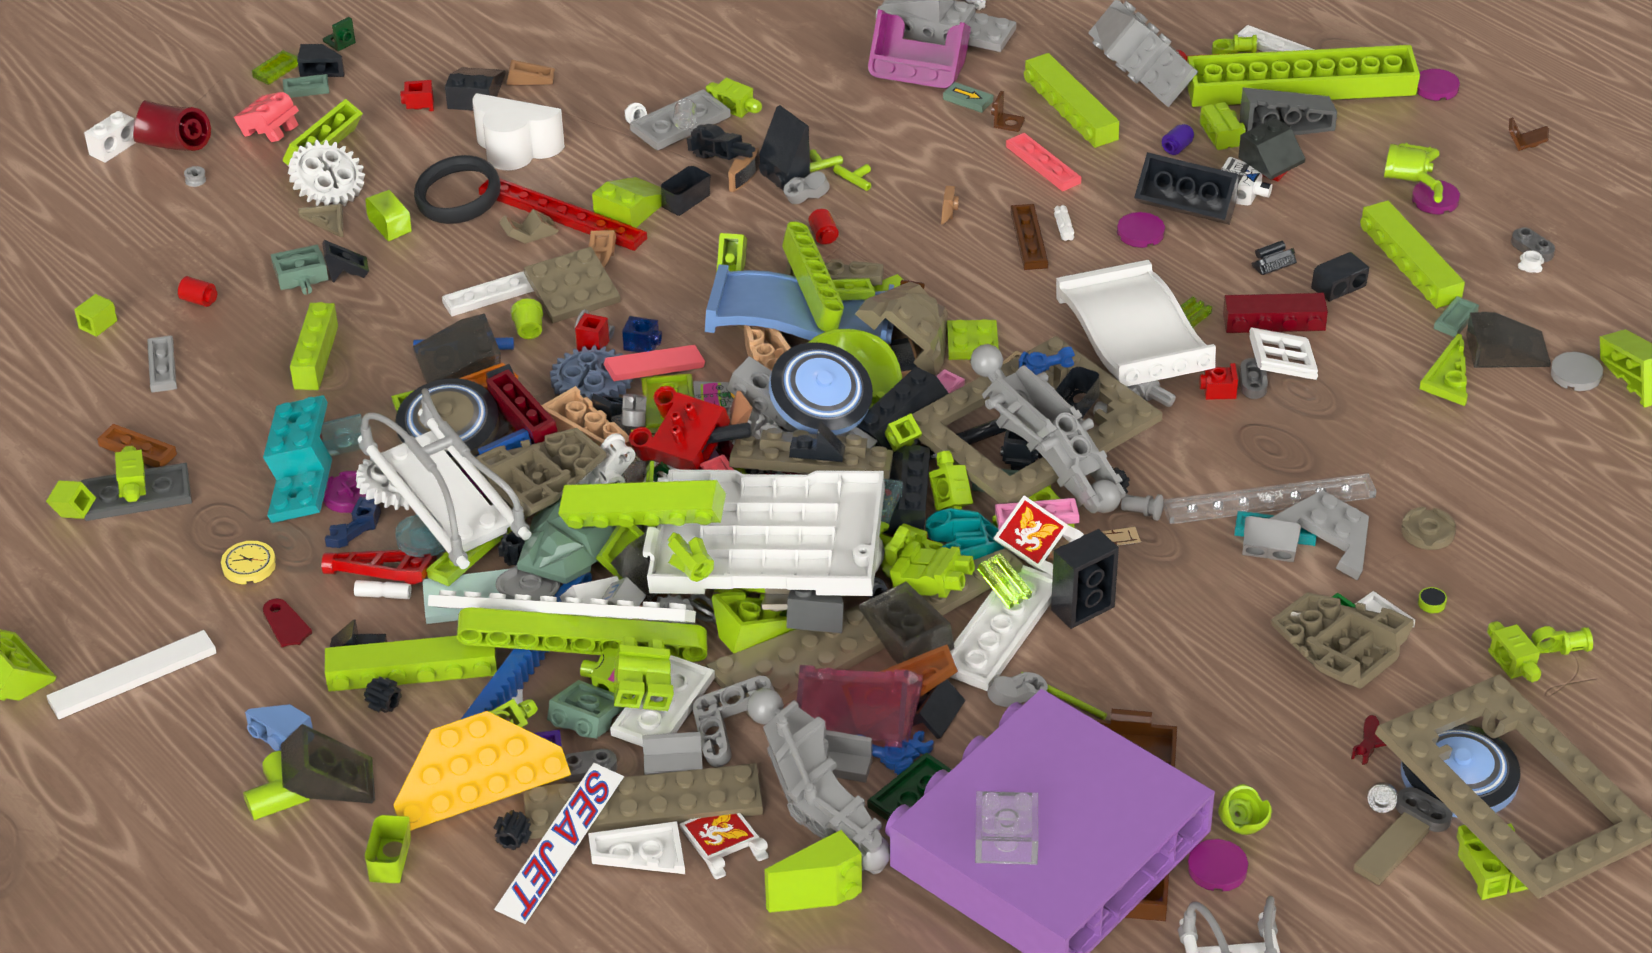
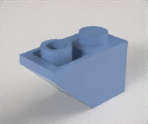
M290 704L252 708L245 712L249 733L254 738H260L267 742L274 750L287 752L289 756H292L314 737L311 717Z

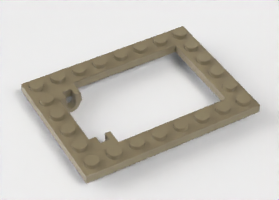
M1055 336L1027 351V353L1030 355L1033 352H1040L1046 354V356L1058 354L1062 348L1071 346ZM1072 348L1075 354L1072 357L1073 366L1063 367L1061 364L1049 366V370L1045 371L1048 375L1047 382L1055 390L1064 379V376L1074 367H1083L1099 373L1100 396L1098 399L1107 405V413L1101 409L1096 410L1093 420L1098 426L1088 431L1089 436L1099 451L1104 450L1106 453L1162 421V412L1074 348ZM1020 356L1002 365L1001 370L1006 377L1018 370ZM981 376L912 414L922 432L921 437L917 439L927 447H930L936 454L941 451H950L954 460L953 465H965L968 479L1000 504L1019 503L1023 496L1028 498L1059 479L1044 457L1009 476L946 427L948 424L985 405V400L990 397L984 399L982 394L992 384L988 377Z
M1500 674L1379 725L1375 732L1402 762L1538 899L1652 844V819L1633 803L1630 798ZM1480 716L1484 717L1482 721L1483 730L1491 738H1497L1517 729L1614 825L1545 859H1541L1444 762L1450 758L1452 748L1448 744L1439 748L1436 745L1439 738L1438 734ZM1496 718L1500 721L1497 727L1495 726Z

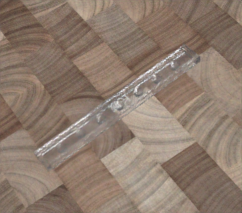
M1369 473L1164 499L1163 508L1169 524L1237 516L1238 511L1261 513L1284 510L1321 490L1343 502L1376 498L1377 491Z

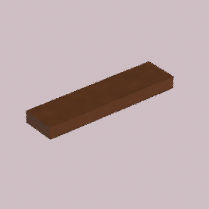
M1011 205L1010 212L1024 270L1048 269V258L1035 205Z

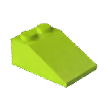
M637 177L607 181L592 193L594 213L635 228L662 206L661 187Z
M842 830L764 869L766 909L769 913L837 906L846 900L855 898L862 892V853Z

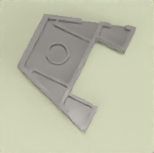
M1321 490L1269 518L1298 523L1305 530L1345 551L1336 569L1356 580L1359 579L1363 571L1369 521L1368 515Z

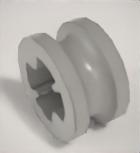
M192 166L184 171L186 185L197 187L206 182L204 168Z

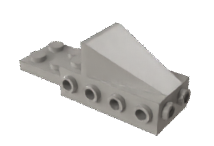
M884 0L883 4L878 6L876 10V18L878 9L888 14L897 15L904 20L905 31L903 38L945 45L948 30L952 26L960 25V22L971 27L968 45L1001 52L1016 30L1015 21L988 16L984 13H976V5L968 4L964 1Z
M1114 0L1088 32L1094 38L1092 43L1099 49H1104V54L1112 61H1116L1115 65L1125 73L1128 71L1127 76L1137 84L1139 81L1143 83L1161 102L1169 107L1198 71L1170 45L1172 41L1163 33L1158 34L1160 30L1151 22L1147 24L1148 19L1139 11L1137 13L1134 12L1136 8L1127 0L1124 3L1120 0Z

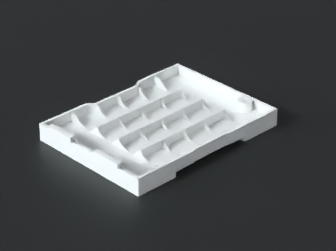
M669 470L667 479L658 478L657 482L717 480L725 491L726 497L721 523H710L709 525L689 523L682 526L659 524L657 528L648 527L643 557L650 556L647 574L649 593L705 594L706 589L776 588L816 590V595L872 596L885 490L884 471H814L808 475L742 474L737 470ZM673 532L680 534L687 543L694 537L703 540L707 553L714 560V570L707 578L698 582L692 581L684 572L668 563L674 553L668 546V538Z

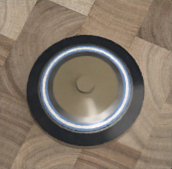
M458 378L436 380L417 388L404 399L396 414L395 423L414 438L431 431V429L426 428L421 423L420 416L418 415L419 410L422 408V389L427 388L440 417L458 434L473 456L479 454V448L493 441L500 424L498 406L493 395L486 388L475 382ZM397 433L400 444L405 443V440ZM447 451L446 453L453 460V462L458 463L457 460L452 456V454L449 451Z

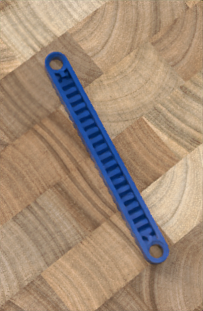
M588 572L567 584L563 583L553 597H557V602H562L560 596L573 585L591 582L592 574ZM513 649L460 720L485 711H492L496 707L512 700V697H517V689L524 688L523 682L529 681V675L535 673L534 667H539V660H544L545 653L550 651Z

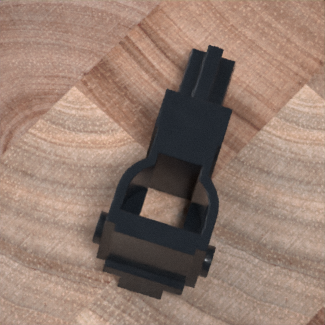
M713 124L698 125L697 128L691 131V137L687 138L688 151H693L696 157L703 159L714 156L726 160H731L737 156L751 158L753 157L752 152H755V147L752 144L742 142V135L726 133L721 127Z
M1007 430L1000 455L1003 456L1002 461L1005 464H1011V470L1020 471L1038 459L1039 451L1035 449L1030 452L1026 446L1029 443L1018 434Z

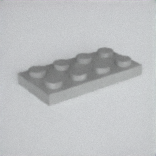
M703 89L630 122V130L658 151L690 136L691 131L697 128L698 125H714L731 117L730 109Z

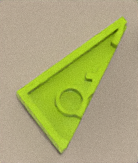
M1461 334L1455 336L1420 382L1419 389L1465 406L1468 393H1466L1467 378L1465 376L1464 340Z

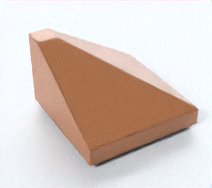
M741 391L736 392L730 408V425L747 423L753 409Z

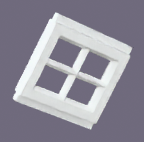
M1250 328L1249 337L1257 366L1260 370L1317 379L1318 369L1309 339ZM1263 343L1278 345L1279 348L1263 346ZM1285 347L1300 349L1301 352L1285 350ZM1266 354L1282 357V360L1267 358ZM1288 358L1304 361V364L1289 362Z

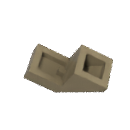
M534 209L523 223L505 215L499 222L508 236L525 244L557 234L559 231L549 216Z

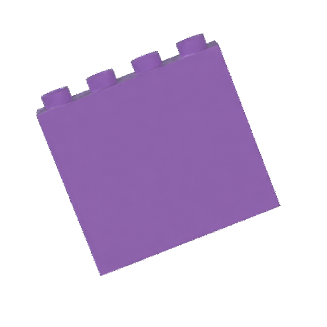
M1041 688L1024 705L1019 702L1011 704L1004 712L999 728L988 738L982 735L975 737L966 747L962 761L950 772L944 769L936 772L929 780L924 796L912 807L903 804L891 814L885 828L886 835L890 837V866L1023 953H1090L1211 831L1215 791Z

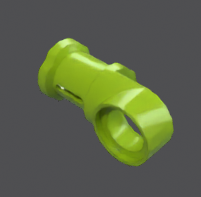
M1234 34L1233 39H1217L1213 42L1212 54L1256 53L1257 35L1238 37L1237 34Z
M1544 626L1537 629L1531 636L1533 644L1539 649L1540 653L1560 651L1562 655H1568L1572 651L1584 650L1589 652L1593 649V637L1588 627H1583L1580 631L1566 632L1565 630L1556 631L1553 627ZM1546 638H1550V639L1547 640V641L1541 642L1542 640H1544V639H1546Z

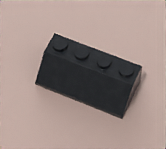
M1147 152L1134 198L1142 204L1230 225L1237 199L1239 174Z
M915 367L868 410L865 418L856 427L877 440L875 447L881 446L887 448V450H893L885 436L888 424L919 411L949 393L937 376L919 367ZM915 439L914 444L911 446L920 445L922 442Z
M919 445L903 446L893 453L889 480H884L885 490L893 493V496L890 499H885V501L892 500L894 505L888 511L882 509L883 515L881 520L889 524L888 530L883 533L895 534L898 527L903 523L924 530L930 447ZM884 503L883 507L887 508V504L890 503Z

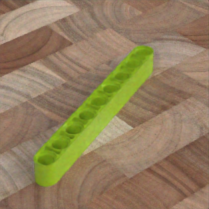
M475 607L464 608L458 614L457 639L465 645L601 655L606 648L618 649L624 636H631L637 639V646L642 647L647 646L648 640L662 639L665 649H670V655L690 662H699L707 657V630L700 625Z

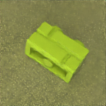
M1226 102L1217 103L1215 106L1212 104L1202 106L1200 125L1215 148L1223 150L1228 149V147H1239L1240 135L1246 131L1244 124L1239 123L1235 110H1231Z

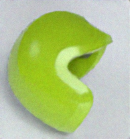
M1239 784L1225 793L1220 802L1218 814L1224 825L1233 832L1241 835H1250L1260 831L1267 825L1272 815V807L1268 800H1261L1255 789L1245 784Z

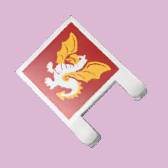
M1023 496L993 540L1037 570L1053 576V564L1046 561V558L1060 538L1063 536L1067 541L1072 542L1084 534L1067 525L1026 496Z
M741 813L696 818L680 823L681 830L707 863L715 879L726 876V872L723 869L725 861L722 857L748 846L758 861L769 858L766 852L768 848L767 842L756 834Z

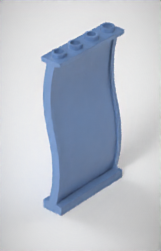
M719 264L706 308L705 332L715 333L717 326L748 325L776 329L807 340H812L815 336L826 332L819 329L816 325L796 277L769 271H729V265ZM889 284V290L893 289L894 285ZM885 291L875 292V295H878V294L883 293V292H885ZM841 300L844 310L839 329H855L869 332L880 337L887 344H891L894 324L885 318L873 330L855 315L865 300Z

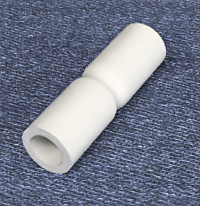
M356 580L354 585V595L359 597L379 598L383 596L385 598L410 599L412 591L411 584L402 582L382 583L380 581Z

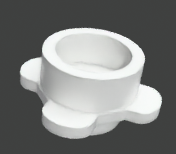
M1526 251L1520 256L1519 269L1530 273L1542 271L1541 264L1544 263V258H1542L1539 252Z

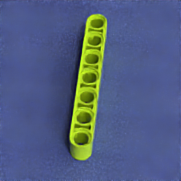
M789 222L782 247L816 325L819 329L826 332L839 329L844 305L809 228L800 222Z

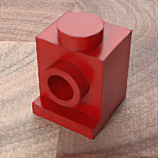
M432 80L404 82V91H400L401 104H406V109L419 110L429 108V111H434Z
M1230 363V367H1215L1204 370V374L1199 375V387L1204 389L1206 400L1236 399L1238 375L1235 363Z

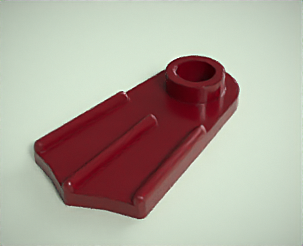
M271 599L264 604L263 614L281 648L290 645H301L312 634V629L283 599Z

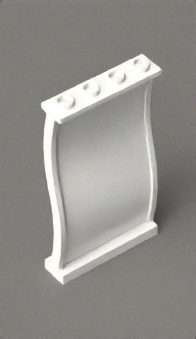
M1149 260L1056 278V299L1060 304L1067 303L1072 309L1102 363L1125 386L1215 368L1216 346L1214 344L1206 345L1196 334L1167 284L1152 271V264Z

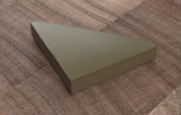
M342 204L298 208L299 217L339 237H343Z

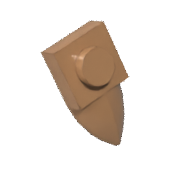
M955 186L945 187L941 225H944L949 219H953L954 210L959 208V196H955Z
M614 230L591 231L589 247H592L603 267L606 266L610 257L614 256L616 242Z

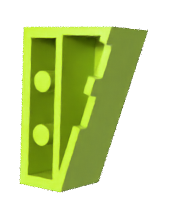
M1626 329L1600 336V360L1617 379L1622 377L1628 383V391L1630 393L1636 392L1641 398L1640 404L1644 408L1652 406V343Z

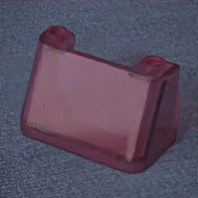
M800 665L797 703L800 709L814 719L818 716L825 721L826 730L852 735H864L872 738V741H885V746L902 748L903 742H909L922 690L923 675L909 670L874 672L836 670L833 668L815 669V666Z

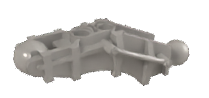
M985 344L974 349L970 363L972 369L978 375L988 377L992 383L983 392L982 396L984 399L990 397L985 400V406L989 410L995 408L999 411L1001 416L996 421L999 428L1008 429L1028 441L1029 443L1026 446L1030 452L1035 449L1039 451L1059 477L1056 480L1059 486H1065L1076 497L1078 508L1084 506L1093 514L1096 512L1107 513L1114 511L1118 507L1120 500L1125 497L1126 492L1120 484L1123 481L1122 478L1114 472L1106 459L1108 456L1105 451L1098 450L1087 430L1094 427L1092 419L1087 418L1083 420L1079 410L1069 405L1047 382L1048 375L1045 372L1035 375L1024 365L1015 373L1006 377L1001 370L1003 356L996 346ZM1090 474L1096 482L1090 485L1085 476Z
M763 688L752 693L748 699L747 710L755 722L766 724L763 729L770 745L767 751L788 801L787 807L790 811V816L822 839L842 830L862 853V871H870L873 874L883 871L890 859V845L879 833V830L882 828L881 822L876 818L872 820L864 807L865 800L860 796L853 797L833 774L832 771L837 768L834 760L828 758L829 744L828 740H826L825 721L819 716L814 719L799 708L795 700L783 709L782 698L772 689Z

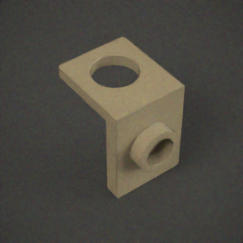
M765 588V596L761 604L762 610H787L790 590Z

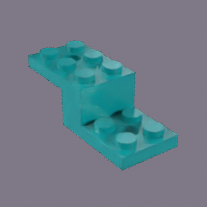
M324 395L308 397L304 400L290 403L286 402L276 406L263 455L265 462L276 479L267 514L271 523L316 514L321 511L333 460L320 438L328 405Z

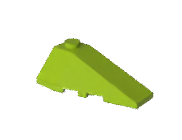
M745 592L713 594L712 596L719 638L732 653H737L796 630L787 628V610H762L761 604L765 594H761L760 598L746 597Z

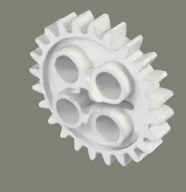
M316 140L314 146L307 142L305 148L299 146L298 152L294 151L289 162L288 174L291 175L289 182L294 183L293 190H301L300 197L308 196L307 202H310L312 199L316 200V206L320 202H324V205H329V203L334 205L340 202L346 206L347 201L353 202L355 196H359L365 177V174L362 173L364 167L358 165L359 158L352 159L353 151L345 152L346 146L339 149L337 148V142L329 146L327 140H325L323 145Z
M370 457V460L364 459L363 464H359L356 475V487L360 488V494H366L367 500L375 499L374 504L383 502L384 508L394 505L395 510H398L400 506H404L406 510H409L410 505Z

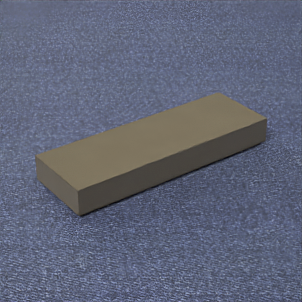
M1404 812L1355 863L1354 871L1380 885L1429 833L1430 826Z

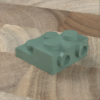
M577 680L550 699L547 720L551 721L556 727L575 730L582 737L597 739L610 729L612 718L623 711L625 707L614 706V693Z

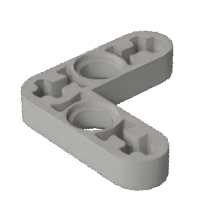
M766 676L750 678L702 695L695 700L693 704L694 717L698 732H701L702 751L709 765L721 767L727 764L732 756L724 718L747 711L748 699L752 693L760 688H769L775 691L770 679ZM735 695L741 696L738 702L734 704L727 703L730 697ZM710 727H719L716 733L712 735L705 734ZM716 744H718L720 748L719 754L715 755L716 752L713 746Z

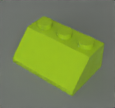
M0 629V700L12 699L20 701L55 681L57 677L15 632Z

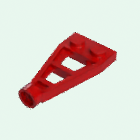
M410 549L340 553L325 552L322 557L321 567L323 574L335 575L337 571L417 584L423 582L427 576L426 569L437 560V551ZM386 562H401L397 568L382 566Z

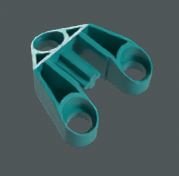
M948 508L933 513L925 522V531H927L929 539L936 542H950L942 547L949 549L952 546L959 547L961 555L973 556V560L1005 548L993 540L999 529L979 512Z

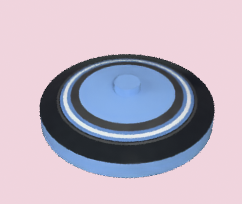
M804 343L788 349L777 359L769 379V394L777 412L789 424L799 430L807 431L809 434H817L820 421L835 435L852 430L865 418L873 397L871 379L860 361L844 349L827 343Z
M1461 724L1438 734L1439 738L1436 745L1440 748L1448 744L1452 748L1450 758L1444 762L1495 813L1505 808L1513 800L1520 782V765L1515 753L1499 737L1491 738L1482 728L1467 724ZM1401 760V777L1406 788H1417L1441 801Z

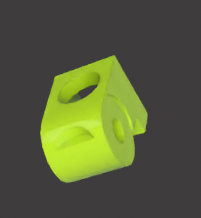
M912 414L889 423L885 431V436L894 452L903 446L913 445L914 440L922 435Z

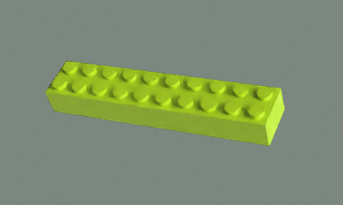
M1411 45L1187 57V62L1198 71L1187 85L1192 107H1202L1211 104L1215 106V104L1226 102L1227 105L1241 104L1243 87L1329 96L1331 100L1412 96L1417 93L1420 78Z

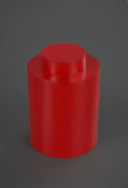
M817 209L810 214L808 222L817 242L823 245L833 243L838 238L839 231L831 213L827 209Z
M185 276L179 283L178 297L181 300L209 307L217 299L218 293L213 283Z

